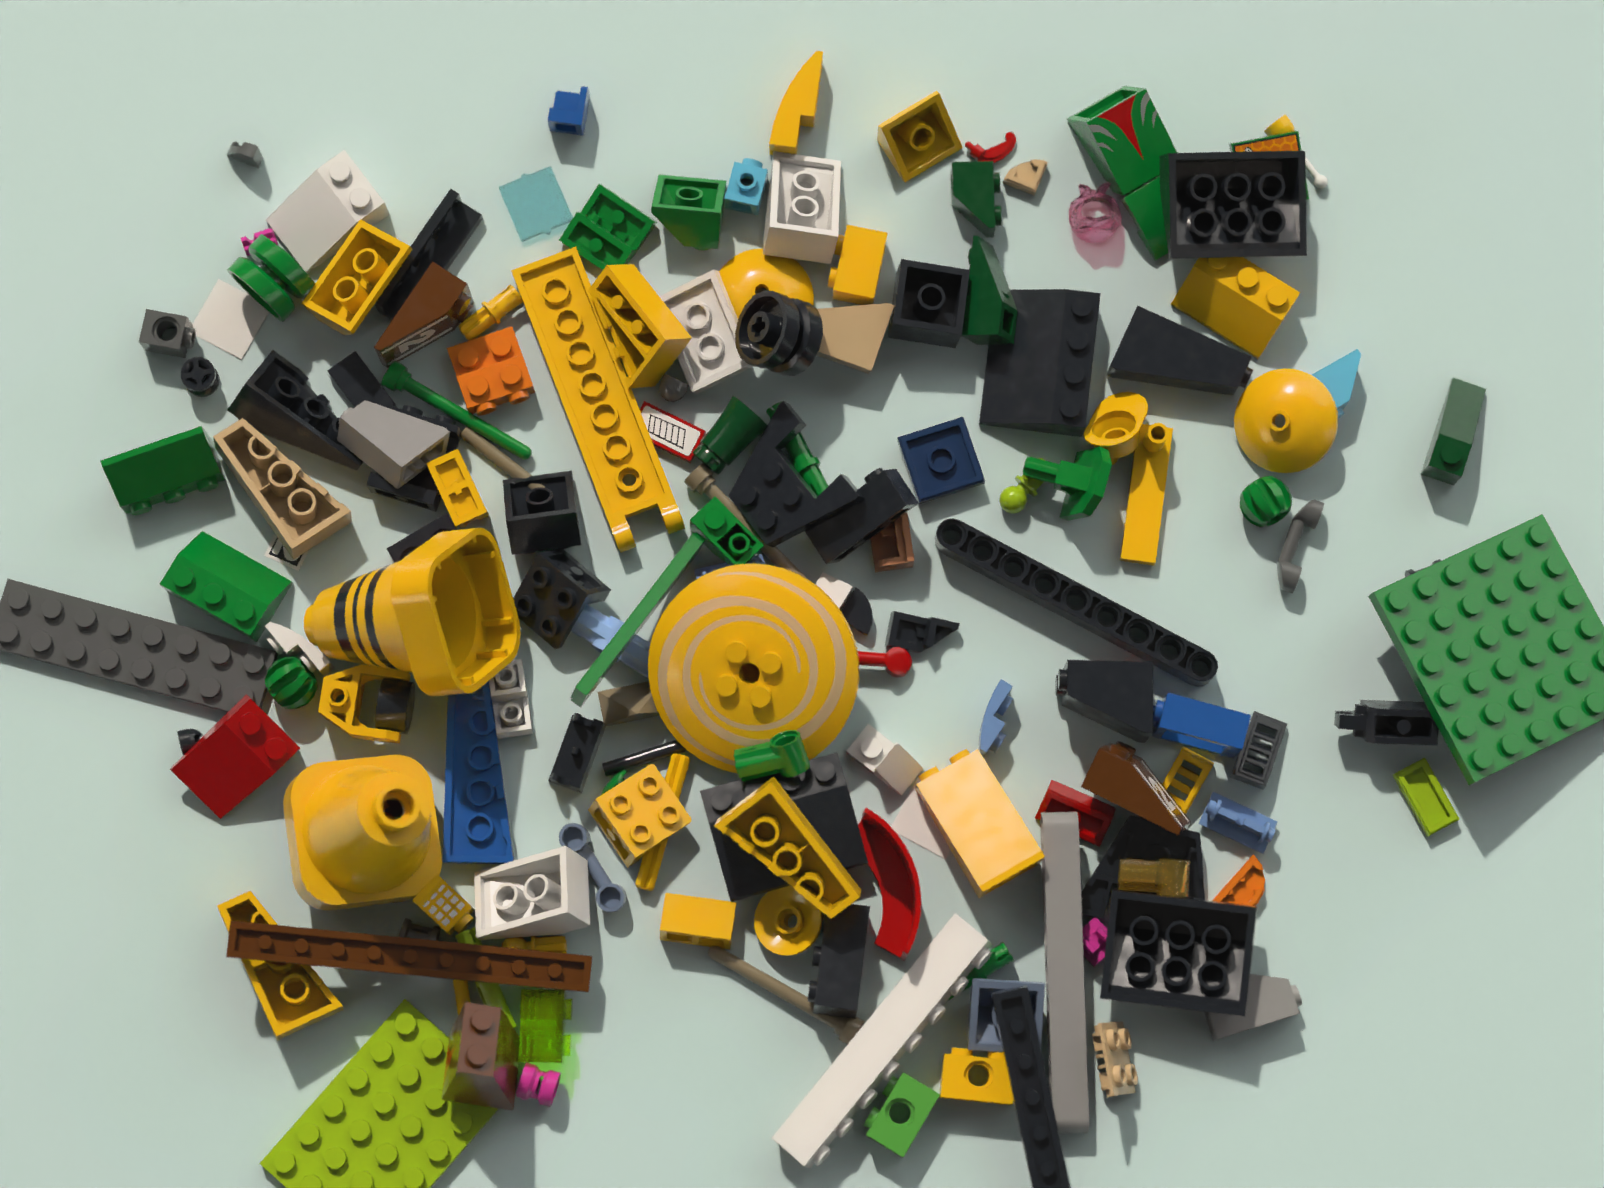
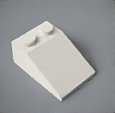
M343 150L316 169L266 219V222L302 269L308 274L338 252L360 219L374 226L390 214L383 199L348 153Z
M773 152L764 227L763 255L831 264L839 229L841 161Z
M567 846L474 872L476 938L479 940L558 935L590 926L588 860Z

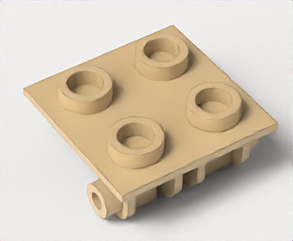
M1123 1022L1098 1023V1025L1094 1026L1095 1033H1092L1095 1051L1103 1050V1054L1095 1055L1096 1059L1104 1058L1105 1061L1104 1065L1097 1066L1098 1069L1106 1068V1072L1099 1073L1101 1090L1106 1092V1098L1136 1093L1135 1085L1138 1083V1075L1134 1064L1130 1063L1128 1049H1131V1036L1129 1030L1124 1028Z

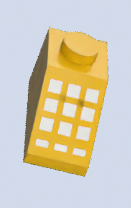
M438 874L412 900L450 936L455 931L457 933L463 932L474 919L471 914L475 909Z

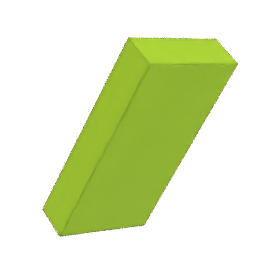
M1425 757L1392 775L1426 837L1460 820Z

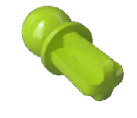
M1017 475L1015 480L1018 485L1009 486L1001 492L999 497L1000 506L1004 511L1011 514L1021 512L1027 504V495L1030 494L1035 497L1038 494L1036 490L1044 481L1028 478L1024 475Z

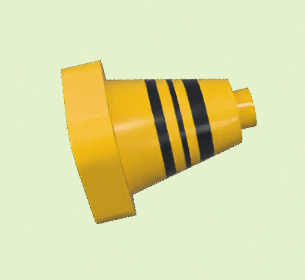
M484 528L439 532L398 562L324 589L319 593L314 604L307 608L304 615V630L307 639L313 645L318 646L327 657L411 672L419 688L429 696L468 694L477 691L514 660L520 645V622L500 550L493 535Z

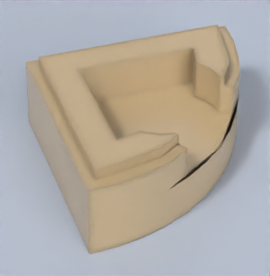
M1034 159L1021 163L1009 170L1003 183L1035 196L1048 162Z

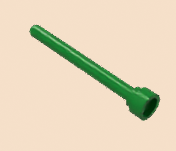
M394 361L387 369L381 382L383 386L393 392L396 390L403 392L405 390L523 460H527L532 456V450L525 444L412 379V374L407 372L408 368Z

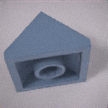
M973 978L969 1001L968 1050L1003 1052L991 993L1025 985L1028 987L1041 1048L1045 983Z

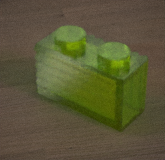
M521 989L520 1063L564 1064V1056H571L572 1037L565 1034L566 1020H572L573 999L567 998L565 990Z

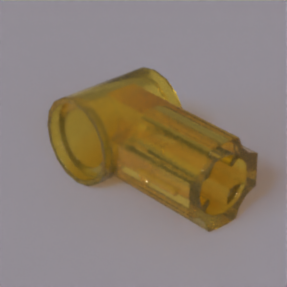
M1158 858V861L1120 859L1118 890L1156 892V895L1188 897L1190 860Z

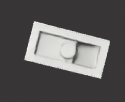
M867 724L846 751L848 755L900 796L905 793L923 770V767L899 743H892L870 724Z

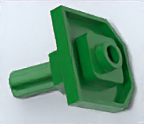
M1099 446L1077 452L1074 463L1060 460V464L1034 457H1027L1023 467V475L1054 484V489L1066 493L1059 518L1070 521L1089 517L1093 514L1103 499L1112 462L1109 450Z

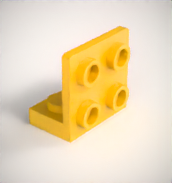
M654 764L648 765L596 798L588 809L627 868L638 862L645 852L686 827L692 821Z

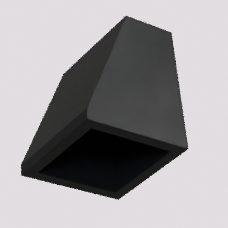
M1067 660L1064 668L1059 669L1055 679V696H1061V706L1136 742L1145 743L1152 735L1153 662Z

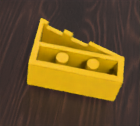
M634 264L606 265L589 288V292L604 329L610 330L616 347L613 348L616 359H621L628 375L625 378L628 388L654 387L692 337Z

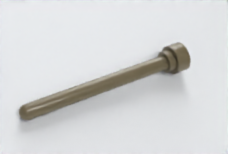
M705 463L700 464L690 473L684 483L693 492L698 491L701 495L705 493L710 499L716 496L764 545L761 551L775 566L785 568L808 579L776 546L770 547L764 543L737 506L714 484L716 481L712 477L714 473Z
M711 946L708 950V955L711 959L834 1028V1033L839 1035V1040L847 1045L865 1023L864 1020L857 1016L855 1019L813 1014L814 1003L807 1002V996L719 946Z

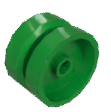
M260 234L248 247L250 255L260 267L247 258L238 257L227 271L256 302L275 318L284 322L295 310L293 300L284 289L296 298L305 299L315 282L291 255L269 238Z

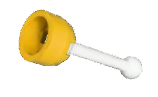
M1285 114L1272 123L1264 132L1267 136L1292 132L1295 131V128ZM1305 157V168L1315 179L1314 185L1319 189L1325 188L1328 184L1327 178L1320 175Z

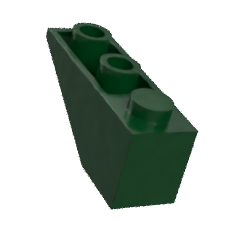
M978 235L973 236L972 248H970L968 253L970 272L962 336L976 345L1014 344L1018 310L993 245Z

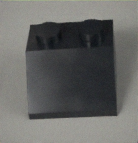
M572 471L503 480L506 525L512 555L521 553L531 554L536 551L567 549L581 545ZM532 483H537L543 485L544 487L534 488L531 490L528 487V485Z

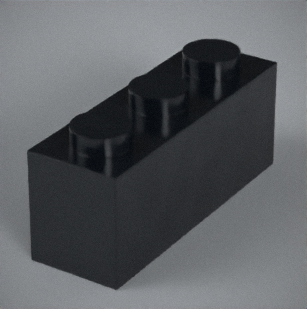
M878 468L864 478L866 484L858 489L865 498L861 503L855 506L849 505L839 510V514L830 519L824 518L810 525V529L805 531L825 564L840 562L919 504L897 469L883 470Z
M850 904L832 919L822 912L823 920L820 933H823L822 946L814 945L812 967L819 968L817 981L810 980L807 1002L814 1003L813 1014L856 1019L870 906Z

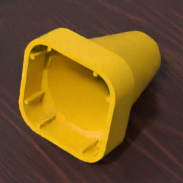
M385 755L320 762L305 768L288 785L284 794L283 809L293 884L302 900L310 906L329 911L404 902L415 898L437 874L440 875L442 854L432 783L425 768L416 760L404 755ZM396 799L402 804L403 814L401 818L392 820L385 816L383 805L386 800Z

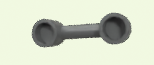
M1315 499L1311 500L1297 512L1291 521L1277 562L1278 581L1280 588L1293 594L1302 567L1294 565L1292 562L1304 527L1316 528L1324 507L1323 502Z

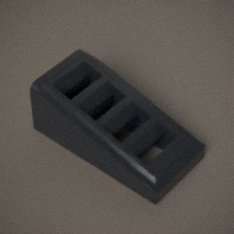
M1254 711L1249 722L1243 749L1237 755L1230 778L1263 790L1269 780L1287 723ZM1257 724L1275 729V736L1256 730ZM1253 736L1272 743L1270 749L1253 743ZM1249 749L1266 755V761L1247 755ZM1244 762L1263 768L1261 774L1244 768Z

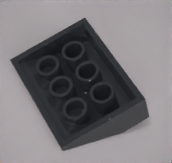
M1305 151L1167 153L1159 156L1160 195L1169 259L1307 256Z
M1070 289L1010 290L1018 310L1014 344L988 345L979 425L1082 437L1086 427L1101 293Z
M838 753L809 760V769L794 777H783L780 773L747 781H742L741 779L700 791L731 902L790 886L781 877L771 872L756 857L742 849L727 834H723L714 826L718 818L772 777H775L846 870L868 864Z
M1112 890L1100 999L1245 1016L1258 906Z

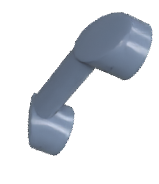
M576 823L565 825L559 833L560 845L562 847L567 846L588 860V872L599 888L596 894L598 906L606 912L620 910L626 902V892L622 886L611 882L591 850L588 830Z

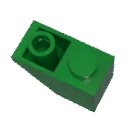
M716 496L690 519V530L694 534L697 532L706 539L704 545L729 565L746 564L764 547Z

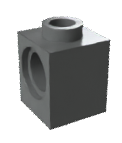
M146 309L139 343L145 351L186 358L188 348H193L196 338V329L193 328L188 317ZM176 328L177 334L172 340H162V334L166 329Z

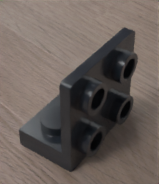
M555 549L537 554L513 600L518 618L554 649H559L565 643L585 605L605 601L611 589L564 549Z

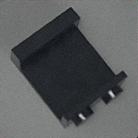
M403 405L402 409L392 407V410L445 427L450 431L446 454L458 449L461 440V430L459 426H456L455 420L441 415H436L435 419L423 416V411L408 405ZM428 467L399 489L395 488L377 472H370L366 484L372 493L437 512L441 500V495Z

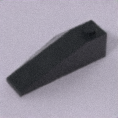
M272 350L244 384L227 411L239 420L245 419L262 434L358 470L364 461L337 440L339 418L327 407L330 401L324 394L317 396L306 384L309 378L302 370Z

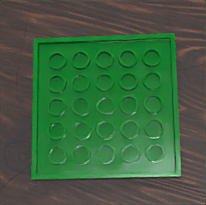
M1543 514L1385 586L1368 596L1468 785L1476 783L1604 720V626Z

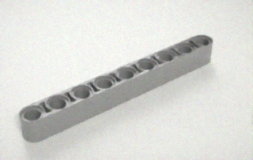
M1043 812L1040 818L1041 850L1045 856L1042 860L1049 1091L1058 1133H1088L1089 1103L1078 813Z

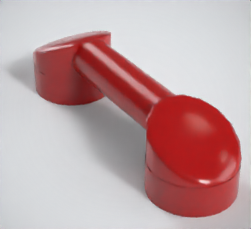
M893 647L887 653L858 651L859 665L884 667L886 672L893 677L905 676L912 667L911 655L901 647Z

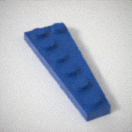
M489 681L473 693L448 695L443 863L504 864L514 861Z

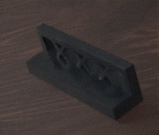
M450 188L410 246L413 250L376 301L377 311L390 320H393L431 263L434 262L448 270L482 221V214L464 204L459 193Z

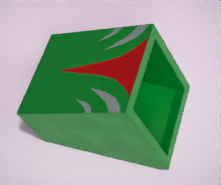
M1123 86L1067 118L1069 125L1109 188L1116 194L1128 196L1144 186L1145 182L1159 177V156L1167 153H1177L1146 88Z

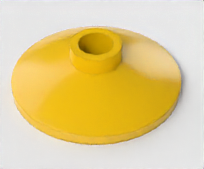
M791 885L767 892L759 901L754 915V928L759 941L769 951L783 956L797 955L807 950L818 938L823 920L822 911L795 891V888ZM795 915L797 917V924L790 928L788 920L791 916Z

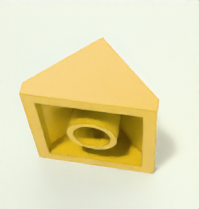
M938 91L933 92L878 125L877 142L904 182L909 181L963 148Z

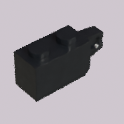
M1360 700V704H1355V711H1335L1334 725L1338 729L1353 730L1354 737H1361L1366 742L1438 746L1439 729L1425 702Z

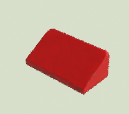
M1051 780L1035 819L1040 820L1041 813L1077 812L1079 838L1100 847L1114 817L1116 808Z

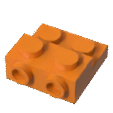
M512 326L447 348L463 398L470 413H477L478 416L487 415L497 409L496 406L506 402H510L511 405L519 404L528 400L530 394L535 393Z

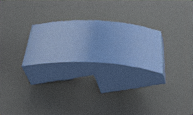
M1002 679L989 700L980 728L978 750L983 757H985L989 750L996 753L1007 736L1001 732L1006 723L995 717V715L998 713L1003 716L1014 698L1009 696V693L1013 686Z

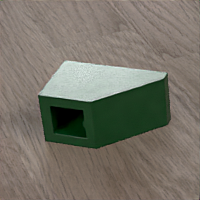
M993 161L952 162L950 171L951 205L983 235L994 237L996 226H1001L1002 220L1001 205H995L994 193H1000V172H994Z

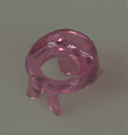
M1109 182L1101 184L1097 190H1091L1087 185H1078L1080 196L1071 202L1068 216L1072 231L1083 241L1091 243L1106 241L1121 226L1122 216L1119 205L1113 197L1105 194L1110 186ZM1096 201L1103 203L1107 207L1109 214L1096 218L1090 216L1082 217L1081 209L1088 202Z

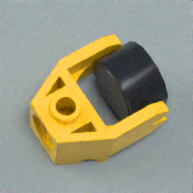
M361 664L323 678L318 712L326 720L353 738L400 744L401 734H408L415 701V684L410 682L411 674L409 672ZM375 679L382 680L377 698L375 728H369L359 721L364 686L369 681ZM339 695H345L343 701L336 703V698Z

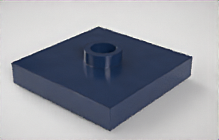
M964 417L897 437V442L919 504L985 484V478Z

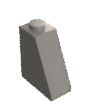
M364 400L355 408H348L340 416L337 440L395 488L399 489L425 470L427 462L446 454L450 431L445 427Z
M1250 974L1245 1016L1205 1011L1204 1014L1214 1041L1300 1014L1298 1006L1302 1005V1000L1297 986H1291L1289 979Z

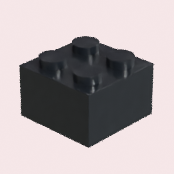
M901 259L895 277L892 300L894 308L890 317L888 338L956 348L962 335L970 270Z

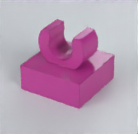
M1093 917L1082 928L1083 957L1093 967L1105 957L1108 930L1096 917Z

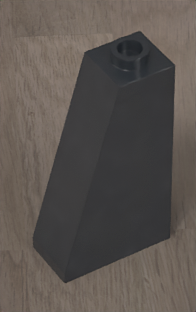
M1137 306L1106 375L1117 379L1234 396L1239 386L1245 389L1251 377L1253 369L1249 368L1248 365L1252 356Z

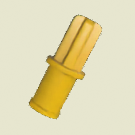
M511 284L508 285L506 289L489 302L483 301L481 303L482 307L468 317L463 323H460V332L467 340L475 339L494 323L499 325L501 318L523 303L522 297Z

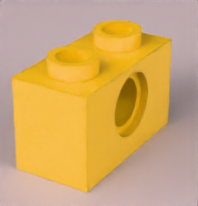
M952 1047L951 1054H943L939 1098L1012 1105L1013 1097L1003 1052L987 1051V1058L973 1056V1050ZM981 1066L987 1071L988 1079L983 1086H975L969 1081L968 1072L971 1067Z

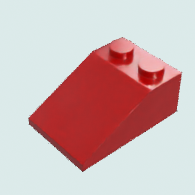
M246 694L170 770L221 819L274 775L300 747Z

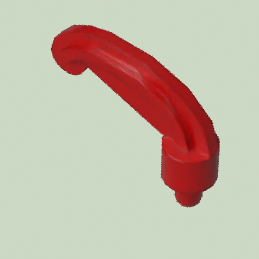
M1008 132L1005 135V142L987 150L978 144L974 146L970 142H966L965 147L971 151L969 155L976 161H993L994 164L1004 159L1013 150L1016 144V136L1014 133Z

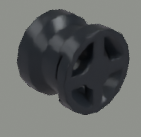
M203 357L191 358L183 364L181 369L182 382L193 395L206 397L217 390L220 377L208 359Z

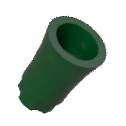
M732 396L723 413L700 440L702 444L693 451V454L702 463H705L710 470L719 475L726 465L730 466L737 456L765 431L768 425L743 402Z

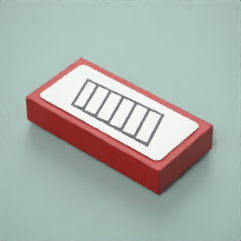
M644 401L640 412L653 445L691 464L695 456L693 451L701 444L700 440L706 435V431Z

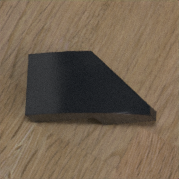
M893 611L890 614L884 647H901L908 652L921 653L959 629L960 623L935 617L923 618Z

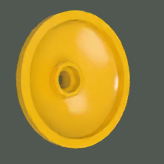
M763 248L752 249L734 256L719 271L737 318H739L745 304L756 294L759 288L787 295L789 298L799 299L814 305L813 287L810 278L795 259L763 255Z
M1296 369L1272 370L1254 379L1241 394L1234 414L1235 434L1244 453L1258 466L1276 473L1300 472L1318 463L1332 447L1338 429L1337 407L1327 387L1313 375ZM1279 414L1285 417V425L1281 428L1275 424V418Z

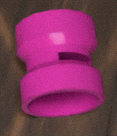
M526 1062L518 1083L516 1097L524 1100L529 1098L537 1099L540 1105L551 1107L558 1089L561 1073L554 1070L545 1072L539 1070L537 1065ZM542 1076H543L544 1078H543L542 1083H541V1086H540L539 1094H537V1091H538V1088H539V1085H540V1082H541V1078H542Z

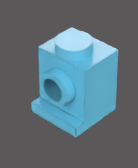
M749 158L743 159L742 163L734 162L724 198L726 209L756 216L759 215L768 179V169L762 168L763 164ZM747 179L753 181L750 186H744L741 184V180Z

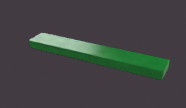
M695 532L686 541L575 686L571 695L572 702L579 707H582L698 555L706 540L703 536Z

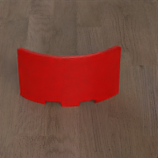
M865 807L858 827L868 860L867 866L872 871L881 891L883 908L881 926L874 944L905 961L914 943L921 916V889L918 873L913 859L899 835L879 815Z

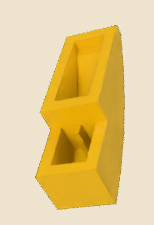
M816 51L790 83L773 123L769 141V155H773L774 151L797 154L800 127H814L823 65V51Z

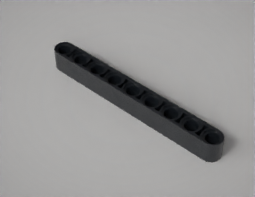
M946 519L938 526L935 535V545L942 554L1147 662H1153L1154 666L1196 687L1204 686L1217 673V659L1212 653L958 519ZM946 530H954L959 533L961 540L956 544H947L942 539V533ZM978 546L987 547L992 556L986 561H980L974 557L973 549ZM1009 562L1017 563L1022 568V574L1018 577H1010L1005 573L1004 565ZM1038 579H1048L1053 585V591L1048 594L1040 593L1035 587V582ZM1070 595L1080 596L1084 601V608L1080 610L1069 608L1066 598ZM1102 611L1110 612L1115 617V625L1110 627L1101 625L1097 619V614ZM1136 627L1141 628L1146 634V641L1143 643L1133 642L1129 637V630ZM1163 644L1173 645L1177 650V658L1174 660L1165 659L1160 653V646ZM1196 660L1205 662L1209 668L1208 675H1196L1191 667L1192 662Z

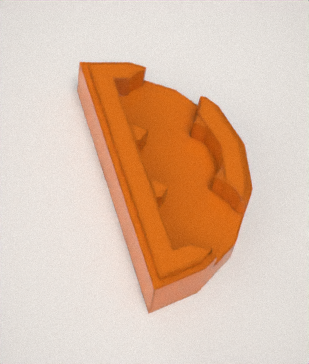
M1254 854L1212 901L1251 906L1258 904L1264 893L1265 877L1262 864Z

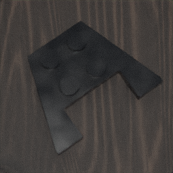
M785 401L778 405L728 495L764 543L770 547H775L810 529V525L824 518L830 519L839 514V510L849 505L855 506L865 499L852 481L843 474H840L818 497L782 453V449L806 426L791 405Z
M1129 815L1081 891L1082 914L1101 919L1104 918L1112 883L1159 895L1205 900L1200 833L1186 829L1177 835L1147 819Z

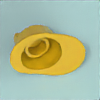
M1119 392L1111 395L1098 405L1089 424L1085 428L1083 435L1086 442L1094 445V448L1100 446L1108 449L1112 465L1120 457L1127 456L1137 449L1140 439V428L1148 412L1146 399L1134 392Z

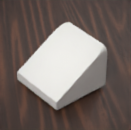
M822 572L815 584L834 601L840 610L853 591V586Z

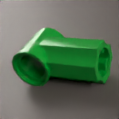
M797 730L783 731L773 736L769 742L734 751L736 771L742 781L780 773L783 777H794L806 772L810 767L801 735Z

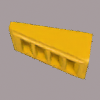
M1183 746L1162 784L1166 790L1171 785L1188 795L1187 799L1183 800L1169 792L1186 814L1214 763ZM1183 760L1202 769L1200 775L1182 766ZM1179 773L1194 781L1193 788L1175 779V774Z

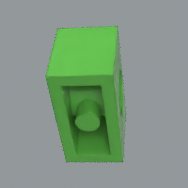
M902 1072L899 1079L893 1076L882 1092L887 1097L885 1103L880 1110L873 1107L863 1124L869 1128L865 1136L902 1158L905 1156L940 1096L939 1093ZM903 1103L909 1108L910 1116L905 1123L898 1124L891 1120L889 1110L893 1104Z

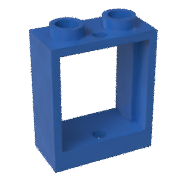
M1167 693L1162 701L1157 700L1156 704L1153 705L1154 728L1151 737L1233 759L1243 749L1251 715Z

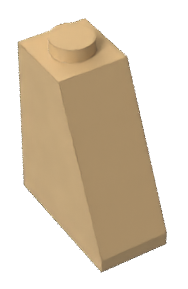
M882 303L818 309L823 324V337L817 356L869 374L873 369L894 305Z

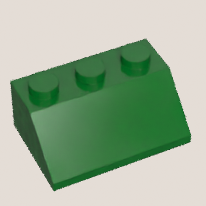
M202 426L100 460L119 506L126 514L132 513V515L147 513L153 509L152 505L164 501L166 504L179 502L186 498L185 494L195 490L199 492L211 491L219 486V482L226 480L214 442Z
M203 531L177 554L160 582V585L168 593L255 642H258L266 628L265 626L270 622L293 584L289 579Z

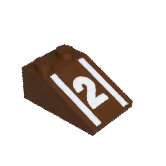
M432 262L374 346L382 365L389 368L394 361L399 362L451 333L460 322L463 323L470 317L474 311V306L472 305L474 301L468 284Z
M1117 741L1116 744L1109 743L1099 748L1081 785L1082 788L1177 835L1189 827L1190 819L1141 757L1135 755V748L1121 741Z

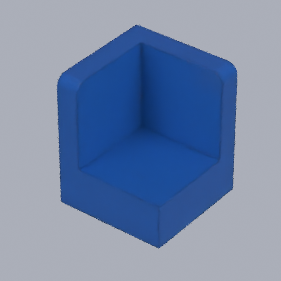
M581 86L580 94L557 91L555 93L553 108H549L548 114L550 131L584 136L590 100L588 87Z

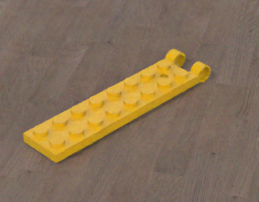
M576 246L511 270L619 552L622 553L636 547L626 518L652 508L659 507L669 534L685 529L682 516L633 391L626 384L625 378L627 376L620 359H616L613 348H615L609 330L604 329L589 292L591 284ZM627 474H632L636 477V482L632 486H626L623 483V477Z

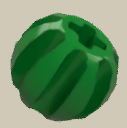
M1265 476L1253 481L1240 495V509L1243 516L1251 524L1260 528L1269 527L1279 522L1291 510L1292 496L1289 488L1281 480L1273 476Z
M284 657L275 661L265 676V685L270 695L280 706L286 709H299L307 705L314 698L318 689L314 674L301 659L296 657Z

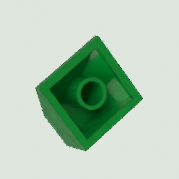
M658 174L651 213L683 246L693 247L700 251L718 249L722 230L726 181Z

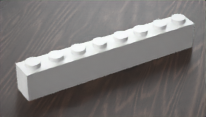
M955 913L773 1135L772 1139L803 1166L809 1168L814 1164L819 1166L830 1154L831 1149L828 1146L838 1135L842 1138L853 1126L854 1120L851 1118L861 1107L864 1110L873 1102L877 1096V1092L874 1091L883 1079L886 1082L889 1081L898 1071L900 1064L897 1061L906 1051L911 1053L923 1039L920 1033L928 1023L934 1025L946 1011L943 1005L950 996L957 997L965 989L969 982L966 977L974 967L980 969L987 962L992 954L989 949L993 944Z

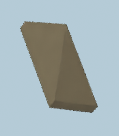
M649 681L598 692L605 726L660 716L652 698Z

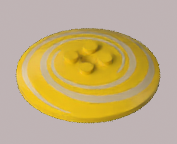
M758 563L730 565L709 572L690 583L678 593L663 612L656 625L649 649L648 679L655 707L667 729L686 750L700 760L721 770L736 774L734 751L736 749L769 742L773 736L787 730H797L800 733L809 760L816 757L828 747L846 724L855 704L859 687L860 669L857 646L850 626L841 610L821 588L795 572L773 565ZM752 663L758 667L760 676L757 681L749 682L743 678L741 668L744 664Z

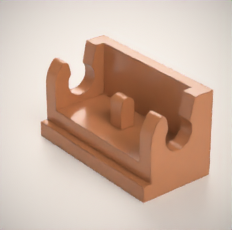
M905 513L870 539L875 572L913 567L914 554L908 514Z

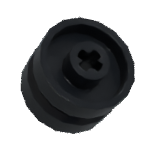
M764 290L755 294L745 304L738 318L735 331L736 348L740 358L749 365L769 369L781 375L795 376L804 372L813 363L820 350L823 324L818 309L811 303L789 298L787 295L775 291Z

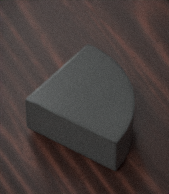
M232 142L227 152L228 157L258 169L263 160L258 146L247 142L243 143L242 146L237 142Z

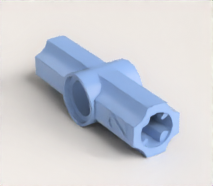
M585 605L571 631L592 643L591 646L602 653L624 622L613 616L607 617L593 607ZM636 635L616 662L621 661L648 678V656L651 643Z

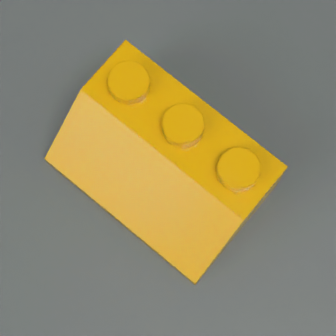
M360 219L301 304L320 322L343 335H352L413 249L406 243Z
M1244 257L1198 258L1171 305L1259 359L1294 305L1300 292Z

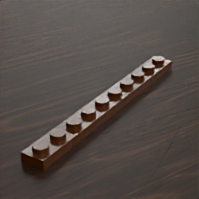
M230 921L226 953L227 958L587 993L589 992L592 956L241 921Z

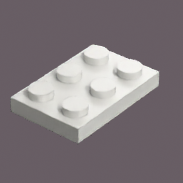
M713 269L659 296L692 337L678 356L692 393L698 394L753 367L743 361L738 354L735 342L738 318L719 271Z

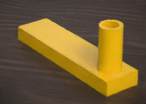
M1162 423L1142 424L1140 428L1139 444L1133 454L1120 561L1152 566L1156 563L1173 428H1168Z

